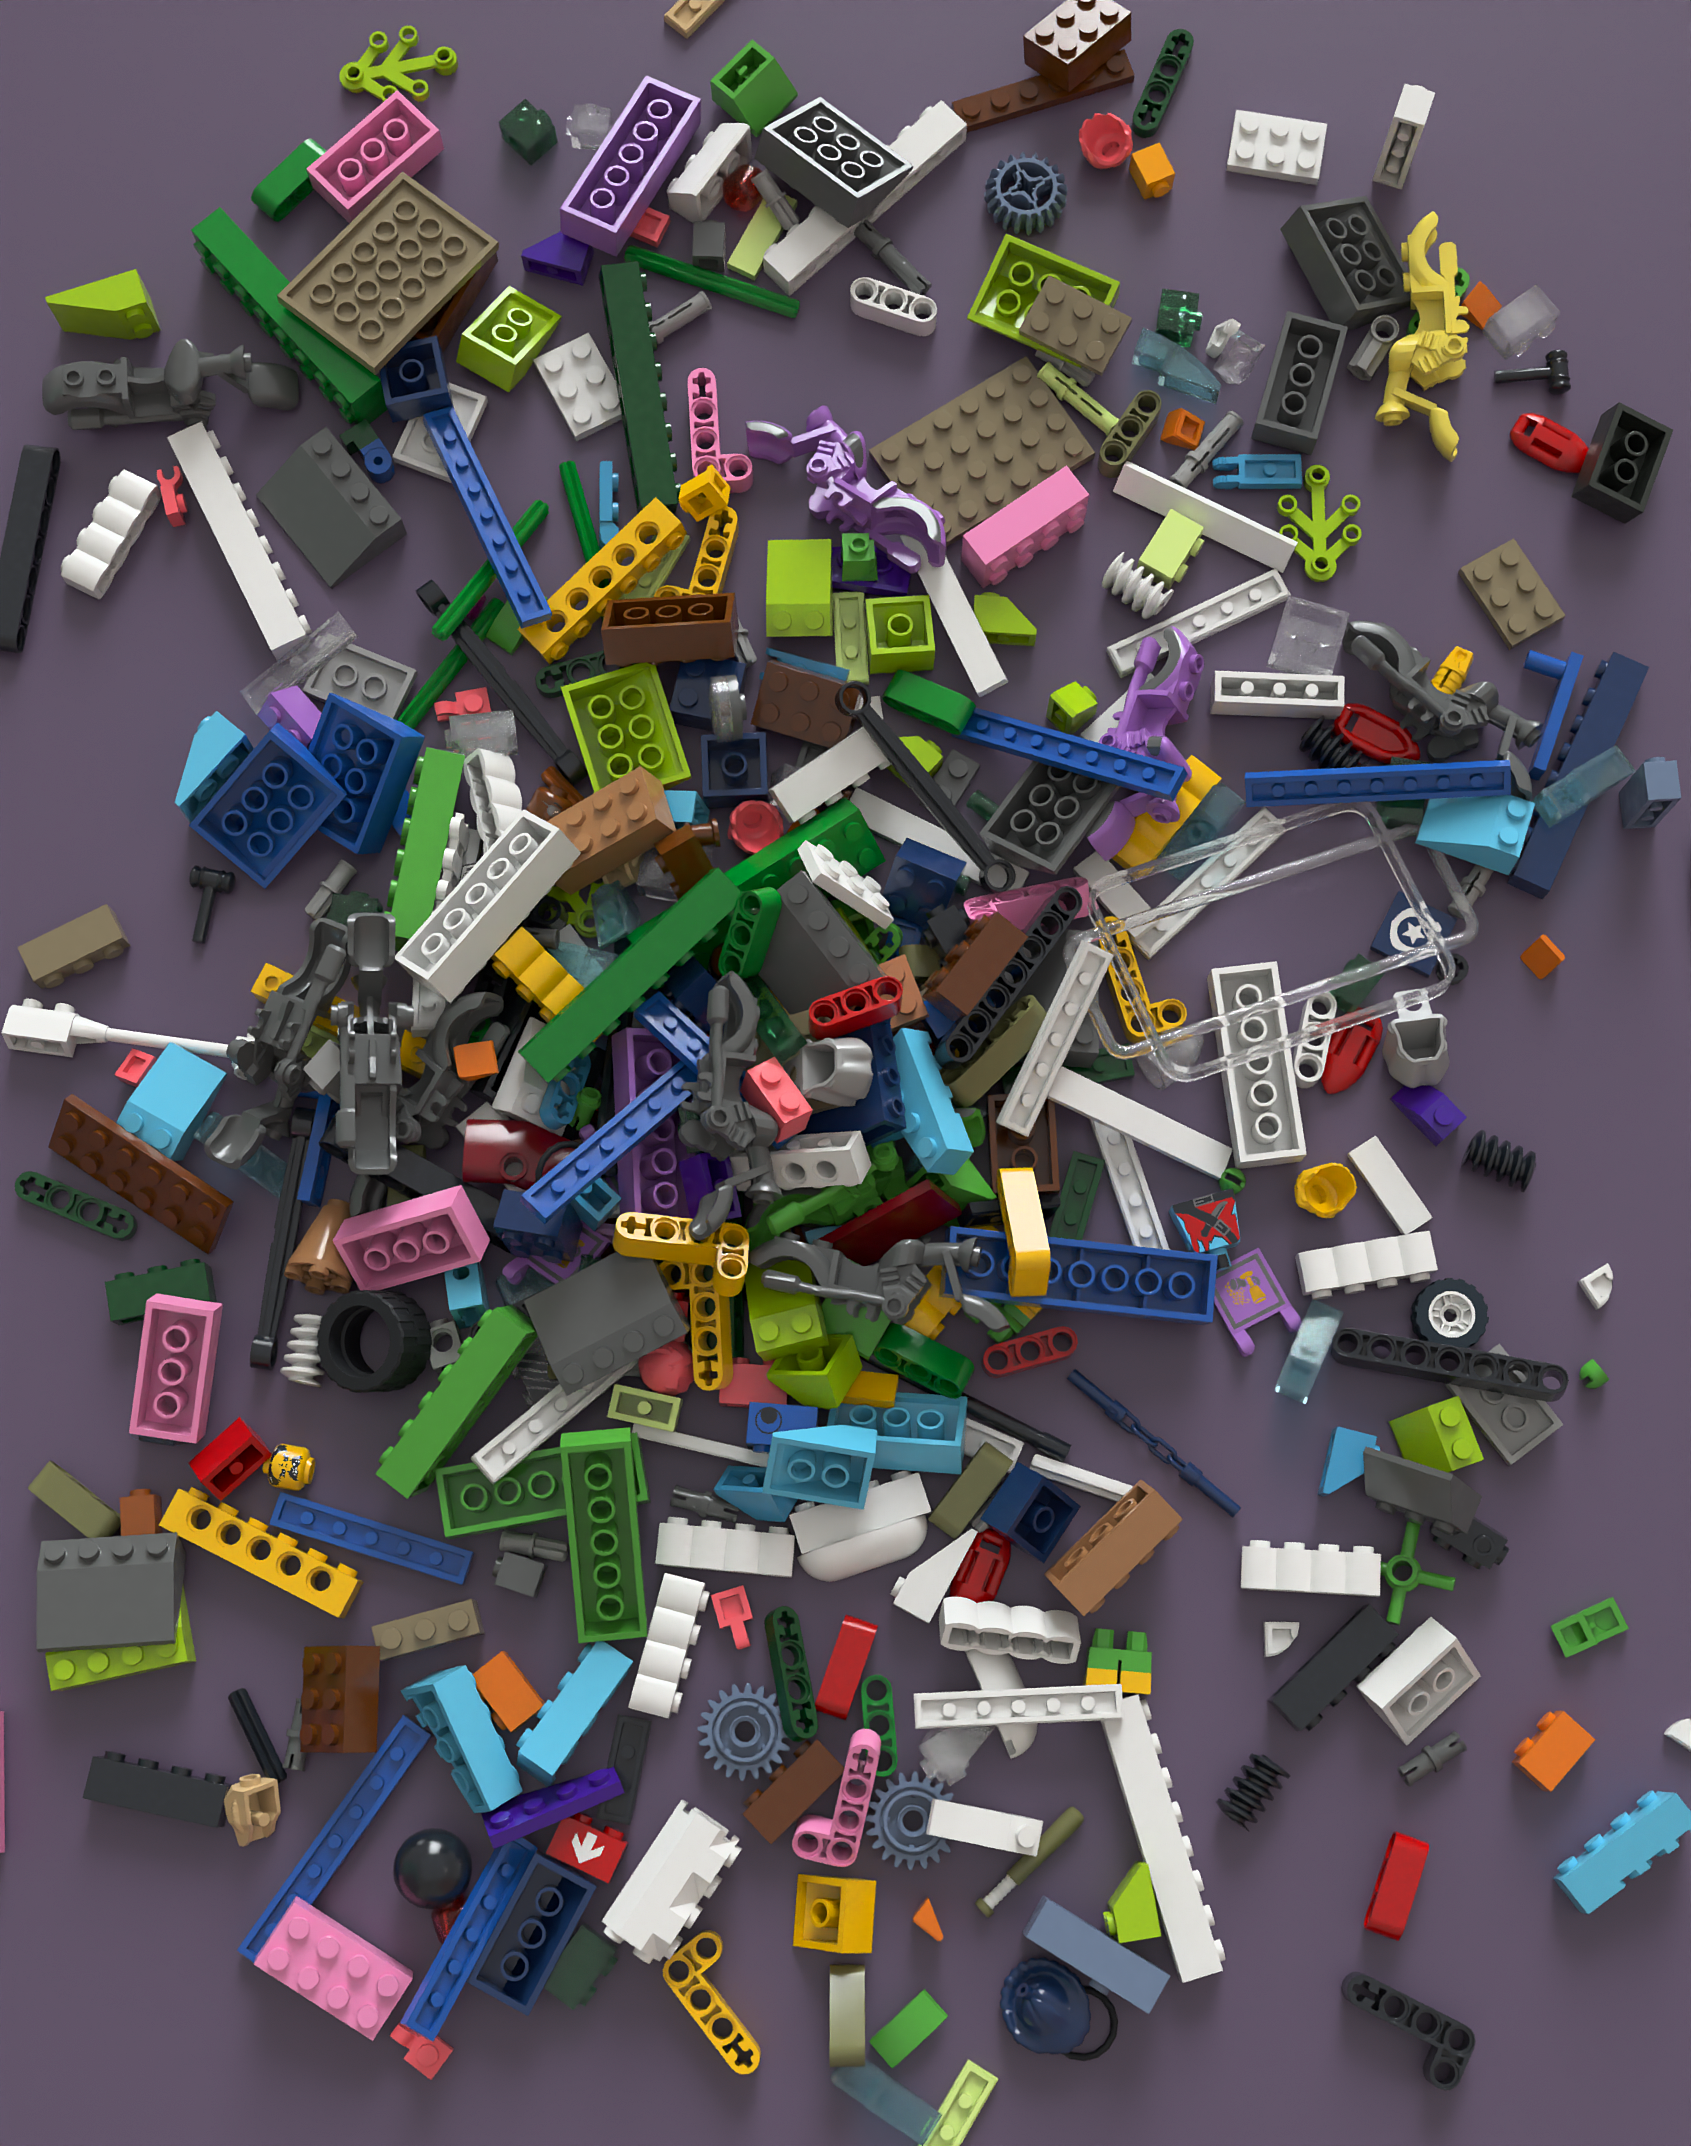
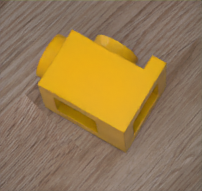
M711 464L705 472L681 485L678 500L681 508L686 513H690L698 522L728 505L731 487Z

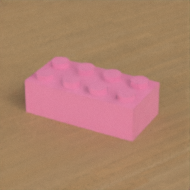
M397 90L306 170L312 187L345 220L351 223L402 171L412 178L442 152L444 146L439 129Z
M1065 466L964 534L961 561L982 588L991 583L992 585L1000 583L1006 578L1008 571L1016 566L1018 568L1025 566L1032 560L1033 554L1041 549L1044 551L1050 549L1058 542L1061 535L1067 531L1073 533L1084 524L1089 500L1088 492L1071 470Z
M462 1185L344 1219L333 1242L360 1290L379 1291L480 1262L490 1242V1238Z
M155 1294L146 1301L129 1428L130 1434L195 1444L205 1436L223 1304L163 1294Z
M298 1896L294 1898L257 1954L254 1962L255 1966L372 2041L413 1979V1971Z

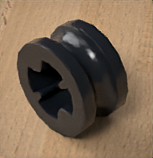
M1451 953L1438 962L1436 974L1442 983L1455 985L1467 976L1469 966L1463 956ZM1450 962L1455 963L1454 967L1456 965L1459 966L1460 971L1455 974V977L1450 976L1451 972L1447 973L1445 970Z

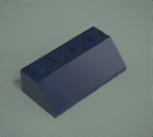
M537 1850L466 1982L529 2016L597 1886L568 1866Z

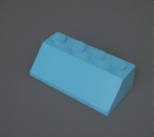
M897 1392L895 1406L892 1408L841 1403L838 1408L830 1409L827 1426L849 1425L877 1430L873 1468L961 1474L965 1451L968 1397L960 1396L959 1398L951 1399L943 1395Z

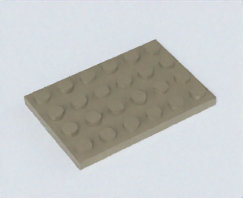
M402 171L277 295L278 303L376 375L499 250V243Z
M1027 356L869 449L870 458L888 483L894 481L897 483L898 489L906 494H912L918 500L942 514L945 519L943 526L946 535V547L963 538L964 534L1065 466L1072 472L1095 458V451L1047 384L1037 377L1038 372Z

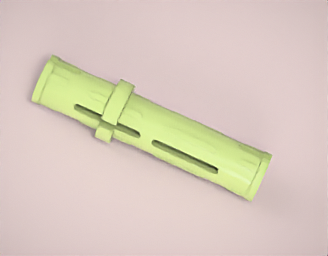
M1047 362L1037 374L1038 378L1043 380L1048 387L1057 393L1056 397L1060 401H1067L1084 417L1101 429L1105 435L1108 436L1119 421V419L1076 385L1077 381L1074 378H1067L1052 363Z

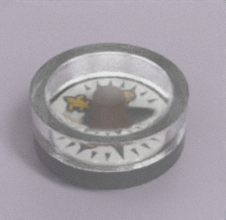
M736 675L710 677L708 704L711 726L716 742L742 740V720H747L745 696L744 694H739Z

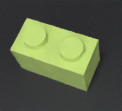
M1170 509L1140 557L1137 569L1143 566V576L1147 577L1153 574V581L1157 584L1161 581L1164 582L1163 587L1169 590L1174 581L1180 583L1189 567L1185 563L1190 555L1196 557L1204 544V540L1201 539L1204 527Z
M615 1384L607 1417L676 1432L683 1399Z

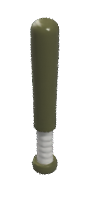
M1075 1807L1067 1808L1040 1837L1037 1857L1024 1854L1006 1872V1877L998 1883L989 1895L984 1899L978 1898L975 1905L990 1918L994 1914V1907L998 1905L1003 1897L1016 1885L1019 1886L1083 1824L1084 1816Z

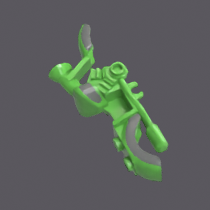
M969 1107L954 1109V1112L959 1113L972 1147L980 1146L986 1134L980 1110ZM891 1140L881 1143L874 1148L871 1145L866 1147L872 1165L861 1184L851 1187L835 1185L818 1189L813 1187H801L792 1190L780 1189L783 1197L774 1200L773 1204L760 1205L753 1203L754 1207L750 1211L744 1225L749 1234V1251L751 1252L757 1246L773 1240L774 1236L779 1237L780 1233L800 1224L813 1223L829 1226L834 1223L836 1226H839L854 1216L859 1217L866 1213L868 1209L883 1204L880 1196L888 1201L908 1190L904 1162L902 1157H899L897 1154L895 1141Z

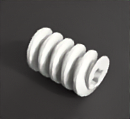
M1124 552L1121 553L1107 569L1102 581V587L1107 589L1113 586L1112 594L1114 596H1119L1123 593L1122 602L1128 604L1133 601V611L1137 612L1143 608L1142 618L1148 619L1153 615L1156 616L1170 600L1174 590L1171 589L1163 594L1164 582L1161 581L1155 586L1151 585L1154 575L1150 574L1143 579L1141 576L1144 567L1141 566L1133 571L1132 566L1135 560L1131 558L1123 563L1121 561Z
M313 1314L294 1316L293 1320L300 1324L301 1327L290 1330V1333L298 1338V1340L287 1342V1347L295 1353L286 1354L283 1358L292 1366L283 1367L280 1370L281 1374L288 1377V1380L321 1387V1384L315 1381L313 1376L324 1375L325 1372L316 1366L317 1363H320V1356L317 1352V1333L323 1316Z

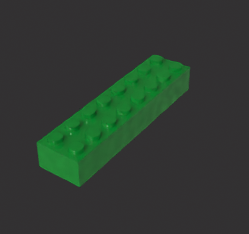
M221 207L191 229L196 240L193 246L202 257L200 261L210 274L216 272L221 277L219 281L228 294L232 296L235 293L241 299L239 304L250 317L255 314L261 321L259 325L269 338L275 336L281 342L279 347L286 357L290 360L295 358L300 363L298 367L309 381L316 380L320 385L318 389L329 403L334 400L340 406L338 411L348 424L353 422L358 424L364 419L370 424L388 410L381 380L375 374L278 303L277 295L290 282Z
M844 797L724 874L742 893L765 887H772L777 890L801 870L808 873L797 850L805 840L816 847L818 844L824 846L838 862L841 863L842 860L847 861L856 869L857 874L863 876L886 860L860 809ZM819 887L826 898L831 896L830 893ZM668 909L626 934L625 936L629 943L632 944ZM722 919L716 925L719 931L705 944L698 942L691 948L695 953L693 956L707 971L713 949L720 943L725 942L731 920L724 921ZM663 983V984L658 988V990H659L660 993H662L667 999H669V998L662 992V990H661V988L665 985V984Z
M719 867L711 869L517 1052L544 1081L549 1083L553 1079L558 1083L571 1071V1067L568 1064L574 1058H585L596 1047L593 1041L601 1033L608 1036L620 1025L621 1022L618 1020V1017L625 1010L628 1013L636 1010L646 1000L642 996L643 993L649 988L652 990L658 989L670 977L667 971L674 964L676 967H681L695 954L691 949L698 942L700 944L708 942L719 931L716 925L722 919L724 921L732 919L742 892Z

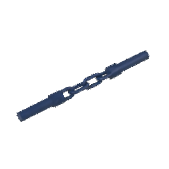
M1076 1369L1068 1376L1067 1379L1105 1410V1415L1127 1432L1134 1433L1148 1445L1149 1450L1164 1463L1175 1467L1180 1472L1178 1476L1189 1485L1197 1487L1232 1518L1241 1509L1237 1503L1202 1475L1203 1472L1192 1462L1186 1463L1177 1456V1452L1162 1438L1154 1437L1141 1426L1139 1419L1116 1399L1113 1401ZM1125 1416H1128L1135 1423H1132L1129 1427L1122 1420ZM1158 1442L1171 1452L1167 1458L1154 1448L1158 1446Z

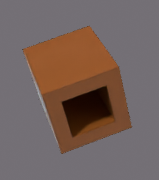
M151 1489L130 1490V1496L119 1497L121 1536L163 1533V1527L159 1526L162 1520L161 1496L151 1494Z

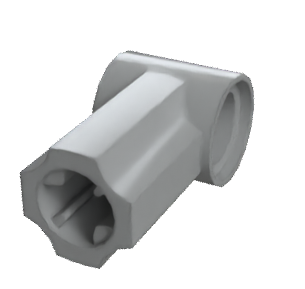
M1381 315L1373 321L1369 332L1347 366V369L1350 370L1353 376L1360 380L1370 381L1397 338L1399 325L1393 317ZM1384 331L1389 335V338H1381L1376 332Z

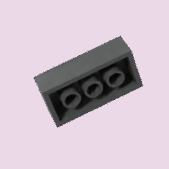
M1287 311L1251 436L1252 440L1312 455L1348 330L1347 326Z

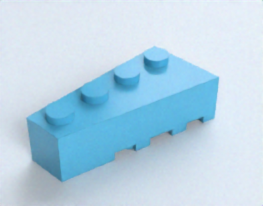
M901 1028L893 1037L896 1047L897 1069L900 1075L902 1102L905 1106L906 1128L901 1130V1133L927 1172L954 1175L973 1154L974 1150L960 1114L954 1112L951 1104L953 1095L949 1086H945L939 1070L942 1067L937 1063L929 1044L932 1041L929 1033Z
M598 1641L594 1646L589 1643L586 1645L577 1659L581 1663L574 1674L570 1671L566 1673L557 1687L561 1691L554 1702L549 1699L546 1701L537 1714L540 1722L533 1731L527 1728L516 1744L520 1748L516 1765L547 1787L552 1786L557 1779L555 1775L560 1765L567 1764L579 1744V1738L581 1736L584 1737L599 1716L598 1711L601 1707L604 1708L631 1670L633 1661L605 1641Z
M466 1665L432 1672L402 1689L401 1693L406 1701L414 1700L421 1712L416 1715V1718L422 1728L428 1726L437 1739L434 1748L440 1758L453 1765L454 1769L451 1772V1776L473 1813L492 1811L523 1792L519 1783V1774L507 1757L505 1743L502 1737L496 1733L490 1719V1710L482 1702L476 1689L475 1677L468 1671Z
M1653 1790L1647 1792L1636 1802L1639 1806L1629 1815L1627 1812L1622 1813L1610 1823L1613 1829L1603 1837L1598 1834L1591 1838L1584 1845L1586 1849L1584 1853L1578 1858L1571 1856L1558 1866L1557 1869L1560 1873L1553 1879L1579 1912L1590 1914L1626 1886V1883L1623 1881L1625 1877L1629 1876L1630 1879H1634L1651 1868L1653 1863L1651 1858L1653 1856L1660 1857L1665 1853L1669 1854L1680 1846L1678 1837L1688 1830L1691 1831V1811L1677 1793L1662 1791L1654 1793Z

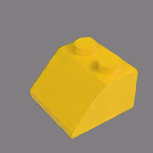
M798 1874L793 1946L836 1953H872L876 1881L850 1877Z

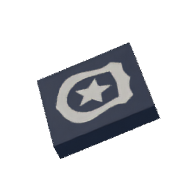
M1398 891L1369 949L1428 978L1458 919Z

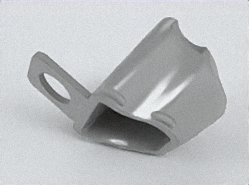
M1415 989L1396 992L1393 1000L1399 1019H1394L1388 1024V1031L1382 1048V1055L1387 1063L1388 1072L1394 1079L1409 1088H1416L1422 1085H1437L1449 1067L1446 1042L1447 1019L1442 1014H1432L1427 994L1424 990ZM1413 997L1420 1000L1422 1007L1417 1011H1409L1403 1007L1402 1002L1406 998Z
M854 1037L825 1038L818 1042L806 1039L800 1045V1054L786 1062L783 1069L790 1077L792 1068L796 1067L797 1074L794 1084L798 1090L800 1089L804 1098H812L836 1106H855L856 1100L864 1099L870 1089L873 1079L871 1070L873 1055L870 1047L864 1041Z

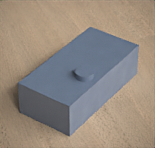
M1044 1895L1022 1931L1026 1938L1092 1978L1089 1985L1107 1996L1111 1990L1148 2014L1151 2012L1170 1978V1975L1163 1969L1123 1944H1119L1110 1936Z

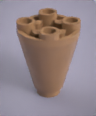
M339 1199L328 1200L327 1205L322 1207L287 1261L284 1276L306 1284L305 1290L310 1293L323 1295L325 1290L342 1294L349 1293L353 1277L333 1242L344 1219L351 1218L348 1202Z

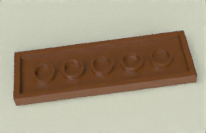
M74 1094L64 1099L48 1148L206 1254H210L216 1249L234 1201L134 1134L126 1131L122 1126Z

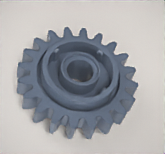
M750 1683L746 1684L744 1693H740L737 1685L733 1684L730 1697L723 1690H720V1703L714 1700L708 1701L713 1709L712 1713L701 1712V1716L708 1720V1725L699 1726L698 1731L707 1733L708 1737L702 1739L699 1745H709L711 1747L704 1758L717 1757L714 1765L715 1770L721 1768L724 1764L727 1765L726 1777L728 1778L737 1769L739 1770L740 1780L745 1779L747 1770H751L753 1777L758 1779L759 1767H763L766 1772L771 1773L770 1760L780 1764L783 1762L777 1753L778 1750H790V1747L782 1742L783 1738L788 1737L783 1730L779 1706L774 1707L773 1705L777 1694L774 1693L765 1699L764 1686H761L757 1693L753 1694ZM742 1721H748L755 1727V1736L749 1742H743L736 1736V1727Z
M913 1771L911 1781L907 1782L904 1775L899 1773L898 1785H894L887 1778V1792L878 1788L875 1789L880 1801L869 1802V1806L875 1809L876 1813L867 1815L865 1819L869 1822H874L875 1827L870 1828L866 1833L871 1836L878 1835V1839L873 1843L872 1847L873 1849L881 1846L885 1847L882 1854L883 1860L887 1859L891 1854L895 1855L894 1867H898L902 1860L906 1859L909 1870L913 1869L915 1860H919L921 1866L926 1869L927 1857L931 1856L935 1862L939 1863L940 1857L937 1853L939 1849L947 1853L951 1852L949 1846L945 1843L948 1838L926 1834L932 1799L950 1801L954 1795L952 1792L945 1795L940 1794L944 1785L942 1781L937 1783L935 1787H931V1775L929 1774L924 1778L923 1782H919L917 1772ZM911 1810L918 1811L923 1817L921 1827L915 1831L908 1830L903 1825L904 1815Z

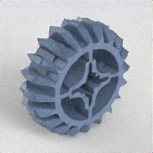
M1022 152L1020 159H1016L1010 154L1008 163L1000 160L997 169L992 168L989 176L990 179H987L985 183L986 192L984 193V200L987 203L988 214H993L995 223L1003 221L1002 227L1004 231L1012 226L1014 227L1015 235L1020 232V229H1025L1029 236L1033 228L1041 234L1044 230V225L1051 228L1054 225V220L1060 219L1062 209L1066 207L1068 188L1064 184V174H1058L1059 168L1057 164L1049 166L1048 157L1039 161L1036 152L1032 155V158H1026L1025 153ZM1014 180V186L1008 188V192L1002 194L1001 191L1006 184ZM1050 194L1049 200L1038 208V201L1042 200L1043 196Z

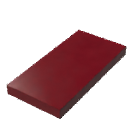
M926 1179L822 1236L818 1240L833 1243L832 1250H839L846 1255L847 1259H851L861 1266H868L881 1259L899 1241L905 1239L916 1240L962 1215V1211L956 1201L929 1179Z

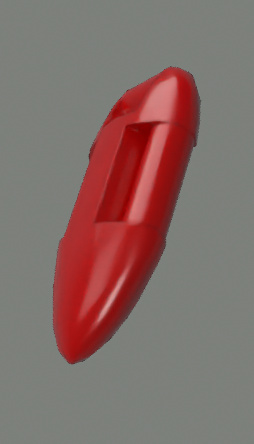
M1535 413L1520 415L1510 431V439L1513 444L1524 454L1553 470L1566 473H1580L1589 448L1574 432L1545 416ZM1528 426L1535 427L1530 437L1524 435Z
M1358 703L1345 704L1340 716L1336 717L1333 723L1335 735L1344 734L1341 742L1345 745L1352 742V749L1356 751L1361 750L1364 755L1378 762L1404 765L1414 763L1421 757L1417 742L1411 740L1412 734L1406 728L1402 729L1400 722L1366 705ZM1353 715L1358 720L1350 733L1345 727Z
M1355 1007L1347 1011L1340 1018L1330 1038L1325 1068L1321 1076L1322 1085L1328 1094L1346 1090L1365 1073L1382 1037L1383 1025L1379 1016L1361 1007ZM1356 1019L1372 1027L1371 1031L1353 1023Z
M985 1529L984 1532L977 1531L971 1546L950 1583V1597H964L976 1603L994 1601L1010 1562V1542L992 1529ZM983 1540L999 1547V1553L996 1554L979 1547L981 1541Z

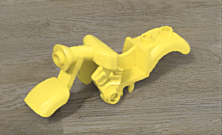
M1432 211L1416 225L1410 235H1407V242L1401 243L1402 262H1408V272L1403 273L1404 292H1410V307L1418 311L1420 322L1415 334H1410L1398 340L1390 349L1389 375L1385 386L1383 405L1378 409L1375 419L1383 422L1385 426L1399 425L1402 423V420L1410 417L1406 407L1429 416V428L1433 443L1442 456L1452 462L1457 456L1456 446L1459 437L1450 424L1448 412L1438 408L1437 404L1406 391L1409 377L1425 391L1437 383L1459 378L1463 374L1464 369H1466L1463 356L1467 353L1468 338H1462L1457 336V334L1468 332L1469 324L1465 320H1458L1457 317L1459 315H1467L1468 308L1459 306L1460 296H1455L1454 278L1458 274L1456 245L1453 242H1445L1439 246L1440 275L1432 270L1425 257L1429 248L1437 239L1435 228L1438 225V216Z

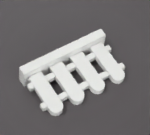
M456 813L455 817H452L450 821L449 836L443 855L442 870L436 888V899L432 913L459 884L462 865L479 861L483 840L480 838L478 830L469 829V824L464 823V814Z

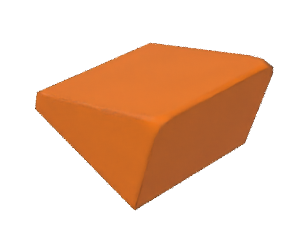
M1479 281L1461 305L1468 308V314L1461 316L1481 330H1484L1501 309L1502 305L1486 285Z
M1183 408L1171 411L1167 415L1160 440L1195 450L1199 445L1205 421Z
M1543 934L1521 954L1520 959L1538 979L1542 980L1564 961L1565 955Z
M493 1041L476 1042L453 1047L457 1074L460 1079L470 1082L499 1073Z
M927 1896L912 1916V1920L935 1940L941 1941L944 1936Z

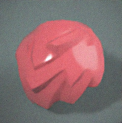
M1095 113L1092 120L1086 119L1081 129H1079V142L1082 154L1097 169L1119 166L1126 160L1133 149L1129 125L1111 113L1106 115Z
M743 801L730 814L727 832L728 839L733 840L746 853L753 855L784 834L783 819L780 812L773 804L766 801Z
M671 1341L640 1357L638 1360L640 1378L647 1388L652 1389L656 1393L676 1396L679 1393L686 1392L690 1383L694 1381L693 1355L688 1345L684 1342Z

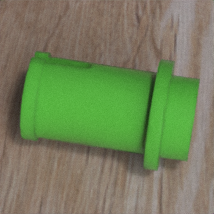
M591 1087L583 1088L576 1095L578 1105L573 1120L569 1123L573 1127L576 1121L579 1120L575 1128L576 1130L589 1125L595 1110L600 1108L601 1094L598 1090Z

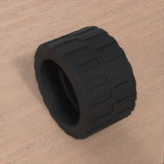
M356 1290L349 1294H343L327 1308V1312L320 1321L321 1325L317 1333V1352L320 1356L322 1368L327 1372V1376L337 1383V1386L342 1389H348L350 1392H391L392 1390L405 1388L408 1384L416 1381L417 1377L423 1373L431 1355V1327L424 1310L417 1305L413 1298H409L401 1292ZM374 1311L378 1312L384 1319L390 1336L388 1355L383 1365L376 1372L366 1364L360 1350L361 1329L368 1316Z

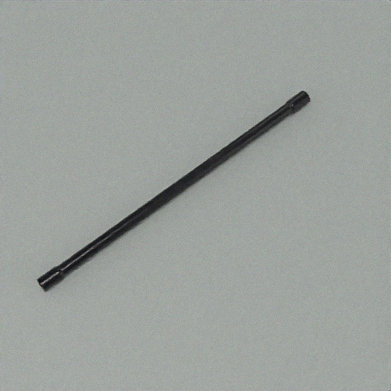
M744 1282V1301L748 1302L746 1285ZM874 1351L868 1360L859 1355L861 1360L889 1374L899 1375V1379L929 1394L941 1395L884 1366L875 1358ZM964 1392L961 1396L968 1397V1414L1034 1446L1036 1450L1062 1463L1064 1462L1071 1444L1047 1432L1039 1431Z

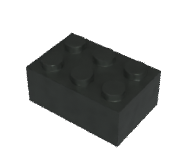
M1620 402L1604 412L1599 419L1571 497L1624 524L1639 516L1645 510L1673 429Z

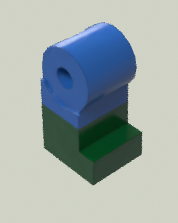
M366 419L339 435L343 447L350 456L356 452L359 453L365 462L369 477L374 482L386 483L393 478L395 466L390 453Z

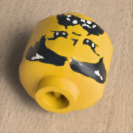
M279 1444L275 1447L272 1456L263 1463V1473L268 1474L271 1486L299 1491L305 1484L312 1482L316 1462L315 1458L311 1457L309 1450L305 1447Z

